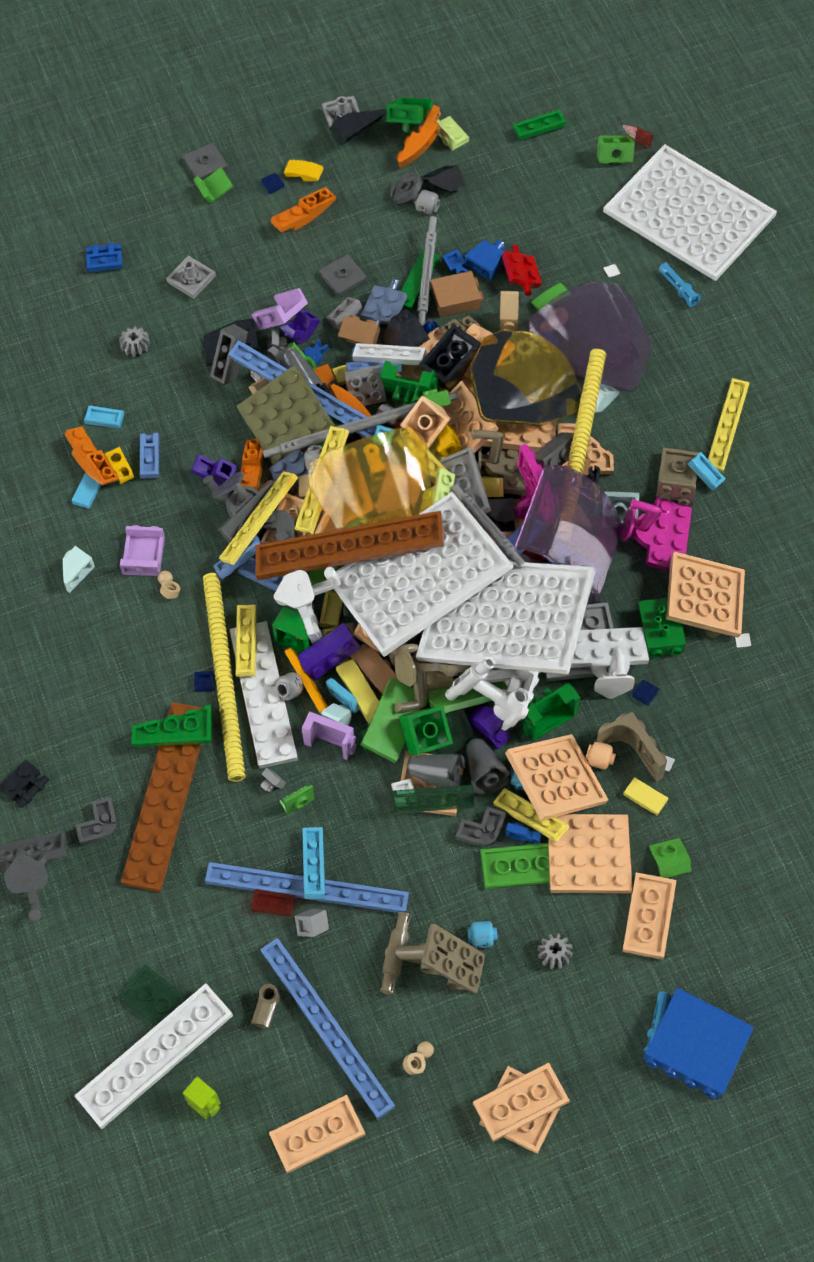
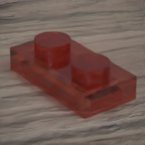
M255 889L251 911L292 917L295 895Z

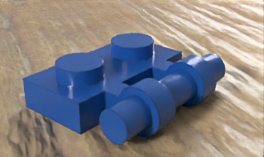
M112 242L108 243V245L98 246V244H95L93 247H86L88 272L123 269L122 254L119 251L121 250V243L114 244Z

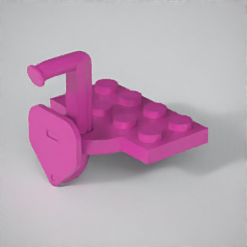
M526 443L519 447L517 467L524 479L527 496L522 495L515 506V517L526 520L531 515L549 526L555 522L557 506L559 505L558 499L562 495L563 486L551 490L549 481L545 480L541 465H538L535 461L534 451L530 450Z
M658 497L654 501V505L632 498L631 505L627 509L622 522L619 536L624 542L628 538H635L641 546L648 549L647 566L670 572V560L673 551L686 554L692 508ZM636 509L647 512L637 519L635 518Z

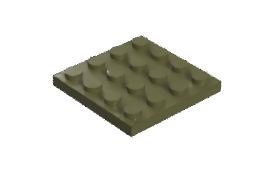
M293 365L236 406L264 450L280 446V443L330 429V426L336 427L297 365ZM292 452L286 454L279 453L270 456L269 459L274 465Z

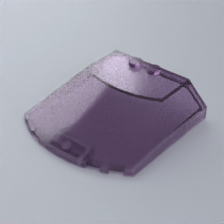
M546 465L543 468L515 548L543 555L556 565L594 567L595 575L591 587L593 594L590 604H597L601 602L610 574L622 522L608 496L589 477L570 467Z

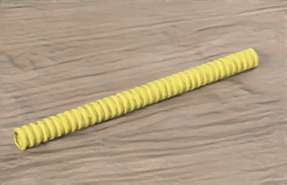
M601 349L591 350L553 532V535L558 539H568L570 537L606 358L605 351Z
M208 573L203 576V585L208 612L211 648L213 649L219 711L221 713L220 718L222 719L226 766L228 769L227 773L229 774L228 780L238 782L245 779L246 775L244 773L243 752L241 751V737L239 734L238 714L236 712L237 707L234 696L224 608L222 606L220 578L216 573Z

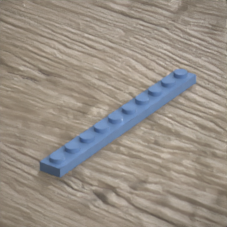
M239 340L228 354L229 358L270 382L288 370ZM308 382L329 417L343 425L367 417ZM377 426L355 433L372 442Z
M209 862L205 878L206 884L304 899V876ZM324 879L325 898L309 899L381 911L406 913L409 892Z
M277 938L260 950L377 1120L395 1108L394 1103L280 940Z

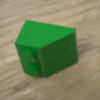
M283 607L272 624L275 643L286 648H292L301 654L309 648V639L301 615L293 608Z
M443 705L399 716L409 754L419 755L453 744Z

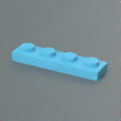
M323 827L303 828L304 899L325 898Z

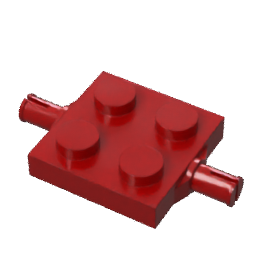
M514 244L511 246L512 252L505 251L502 254L509 282L522 286L525 296H530L532 294L530 287L539 288L542 285L534 256L521 254L518 245Z

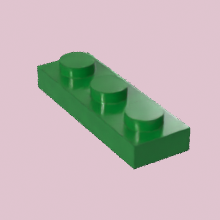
M557 110L513 124V130L519 141L565 127L566 120L561 111Z

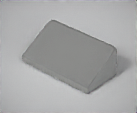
M347 297L325 318V321L340 331L344 316H358L364 308L358 299Z

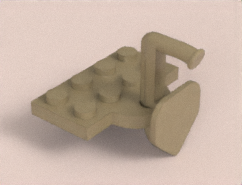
M472 429L473 440L477 438L492 439L490 451L487 454H482V446L476 451L475 458L481 477L503 478L504 494L527 496L524 479L517 467L519 450L503 449L504 435L501 432Z
M416 644L402 645L395 657V672L397 679L401 683L410 687L414 686L415 701L406 703L397 701L395 704L396 713L421 709L427 705L426 671H438L445 673L446 676H457L459 672H464L471 666L418 661L416 654L419 646Z

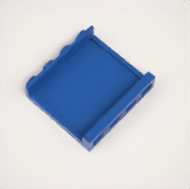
M677 988L642 1059L653 1068L659 1067L665 1070L668 1076L684 1080L687 1086L703 1090L706 1096L720 1099L726 1090L754 1027Z

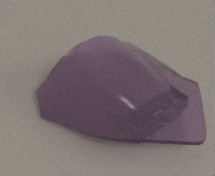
M598 281L578 285L552 299L529 318V340L534 341V344L538 345V348L546 354L554 353L557 363L576 376L585 378L591 350L601 349L606 353L601 384L627 392H634L637 389L652 343L645 331L633 299L618 284Z

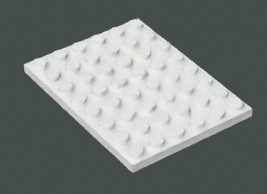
M665 144L603 209V212L714 281L726 271L777 213L776 210Z
M453 492L420 513L441 511L445 546L350 563L335 571L341 581V585L334 588L335 592L383 657L514 568L508 558Z
M511 562L514 567L513 569L424 629L416 654L417 660L472 666L483 661L485 657H491L495 661L494 668L569 674L595 575L594 567L524 563L521 565L522 568H520L516 562Z

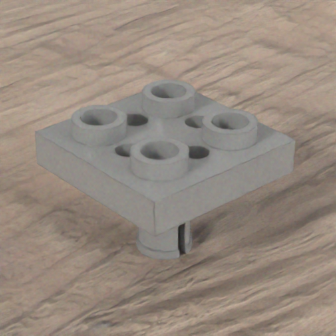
M340 96L334 101L322 103V109L329 128L332 126L333 119L339 114L345 115L346 113L360 112L354 96Z
M187 256L166 280L170 285L195 299L216 277V273L192 257Z
M380 365L344 372L348 392L364 406L387 401L385 389L380 378Z

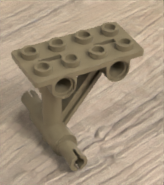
M399 912L396 928L391 932L389 944L385 950V960L382 969L384 978L380 992L393 995L396 978L401 974L403 961L422 964L421 971L446 977L448 979L447 985L451 988L477 993L485 954L436 924L430 925L426 942L420 943V945H407L409 940V933L407 931L411 915Z

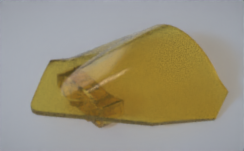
M411 426L363 438L310 461L308 487L338 530L419 515L433 505L427 444Z

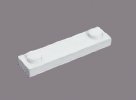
M356 343L352 357L353 361L384 363L385 361H390L391 364L419 365L427 352L424 347Z

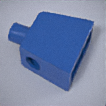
M486 240L482 241L465 255V267L492 282L504 263L502 258L503 249L505 248L504 243L500 240H497L494 244Z

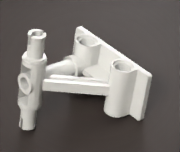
M485 657L483 661L473 664L461 676L455 679L452 687L446 690L445 695L447 699L453 701L459 695H465L471 689L478 691L495 702L494 713L504 721L501 729L506 731L508 728L514 727L517 721L524 719L528 714L529 709L527 707L534 696L532 692L539 681L537 677L539 672L514 669L491 670L495 667V661L491 657ZM505 681L507 689L501 690L491 684V682Z

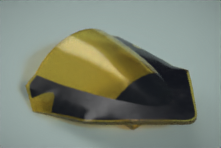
M502 329L483 338L469 371L478 412L482 420L490 423L542 426L578 412L582 389L577 382L571 364L555 345L536 334Z

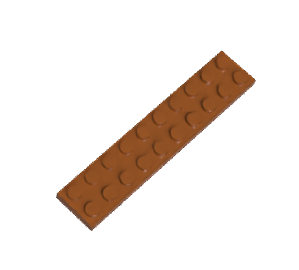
M441 511L256 545V578L263 580L284 576L298 570L306 572L443 547L445 545Z
M172 702L168 716L184 714L188 710L202 709V707ZM202 744L159 746L121 879L122 885L161 893Z

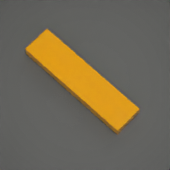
M292 648L285 651L297 674L301 677L302 683L318 711L322 713L328 707L326 701L313 679L304 670L297 657L298 653Z

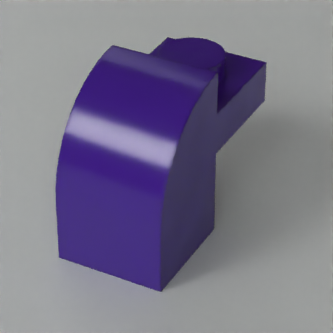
M300 310L293 322L281 324L280 329L285 332L284 334L287 337L301 344L311 337L321 320L307 310Z
M199 454L194 461L191 472L203 479L208 475H212L213 480L220 487L235 473L237 466L223 458L213 462Z
M479 705L466 717L475 731L484 734L495 749L502 747L512 737L508 730L504 731L501 729L504 721L498 718L494 710L487 706Z

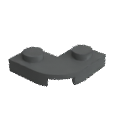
M274 510L261 527L264 530H276L274 542L296 538L297 531L294 530L296 525L294 518L283 510Z
M111 797L92 801L95 820L76 824L80 845L104 840L115 830L116 815Z
M487 807L481 824L462 818L456 839L476 846H486L493 843L500 835L506 818V812Z

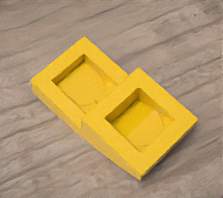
M289 160L284 174L286 177H301L304 182L318 181L324 168L312 162Z

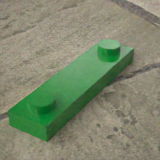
M425 250L421 252L401 292L407 294L402 309L412 311L420 296ZM434 254L432 272L439 260V255Z

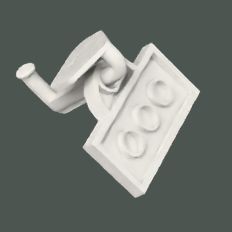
M328 567L324 571L325 577L329 579L315 585H311L308 574L303 570L289 573L284 576L274 594V599L279 605L298 608L312 644L323 638L322 631L318 627V618L313 611L314 605L312 601L314 596L341 585V581L332 567Z
M643 627L580 630L571 668L591 667L593 674L599 678L595 682L594 690L609 699L630 691L635 683L634 677L627 675L630 665L648 664L649 662Z

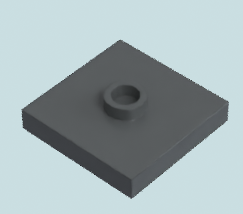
M214 143L183 155V159L194 177H199L202 181L220 167L224 171L228 170L227 163Z
M348 254L319 270L321 277L338 297L367 281V276Z

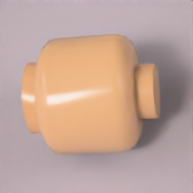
M598 741L594 742L593 745H589L586 754L588 764L602 770L607 769L609 764L613 765L616 757L611 745Z

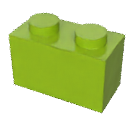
M196 1077L183 1092L187 1104L206 1120L209 1116L213 1117L220 1109L219 1105L221 1103L217 1093L199 1077Z

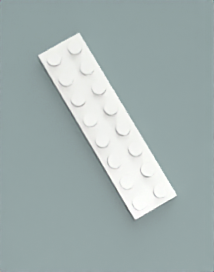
M267 621L256 623V676L240 677L259 769L298 760L285 700L277 694L275 689L279 673ZM232 628L229 630L236 658V628Z
M204 984L80 1090L75 1097L99 1127L103 1129L233 1017V1014L207 984Z

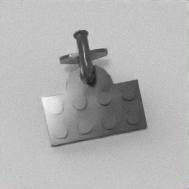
M243 472L233 474L220 487L213 480L212 475H208L203 479V482L213 492L212 498L226 503L230 518L218 530L228 543L232 541L273 486L274 482L272 480H268L257 491L253 487L241 485L244 476ZM263 528L256 534L260 541L266 532Z
M65 831L0 845V872L6 870L4 879L10 892H27L31 905L29 918L32 921H37L41 917L40 901L36 889L44 887L48 882L44 866L46 861L50 859L58 860L63 856H67Z

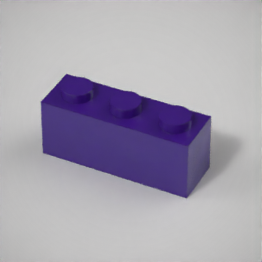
M343 623L297 657L304 670L315 681L360 649L361 646L353 632Z

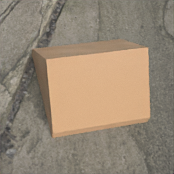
M421 396L400 425L428 449L450 421V418L443 407Z

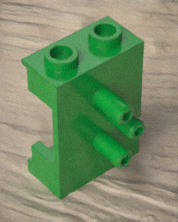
M399 98L386 105V122L402 123V130L409 133L411 129H416V123L419 124L426 120L427 111L433 107V99Z
M390 361L384 362L380 378L385 391L394 393V400H400V396L405 395L403 403L410 404L412 397V403L418 402L414 398L424 396L423 392L434 389L440 392V385L434 370L432 372L422 371L420 380L396 376L399 367L392 365Z
M668 598L638 601L637 614L640 627H643L648 657L659 658L662 655L670 654L677 656L685 651L686 641L682 623L666 620Z
M567 683L553 693L549 688H545L542 691L545 696L543 699L540 696H536L533 701H530L527 707L529 709L528 714L522 719L521 727L526 737H530L532 741H535L578 715L580 696L570 683Z

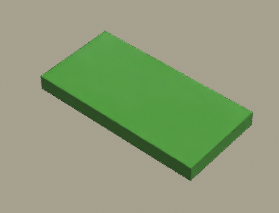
M391 677L360 745L395 763L405 744L399 716L419 709L396 713L395 704L397 701L401 703L415 701L414 688Z
M504 681L491 682V684L501 690L507 689ZM452 685L427 692L428 704L431 707L443 705L445 713L493 701L474 689H471L465 695H459L455 700L451 701L447 699L445 692Z
M548 843L480 850L485 890L550 884Z

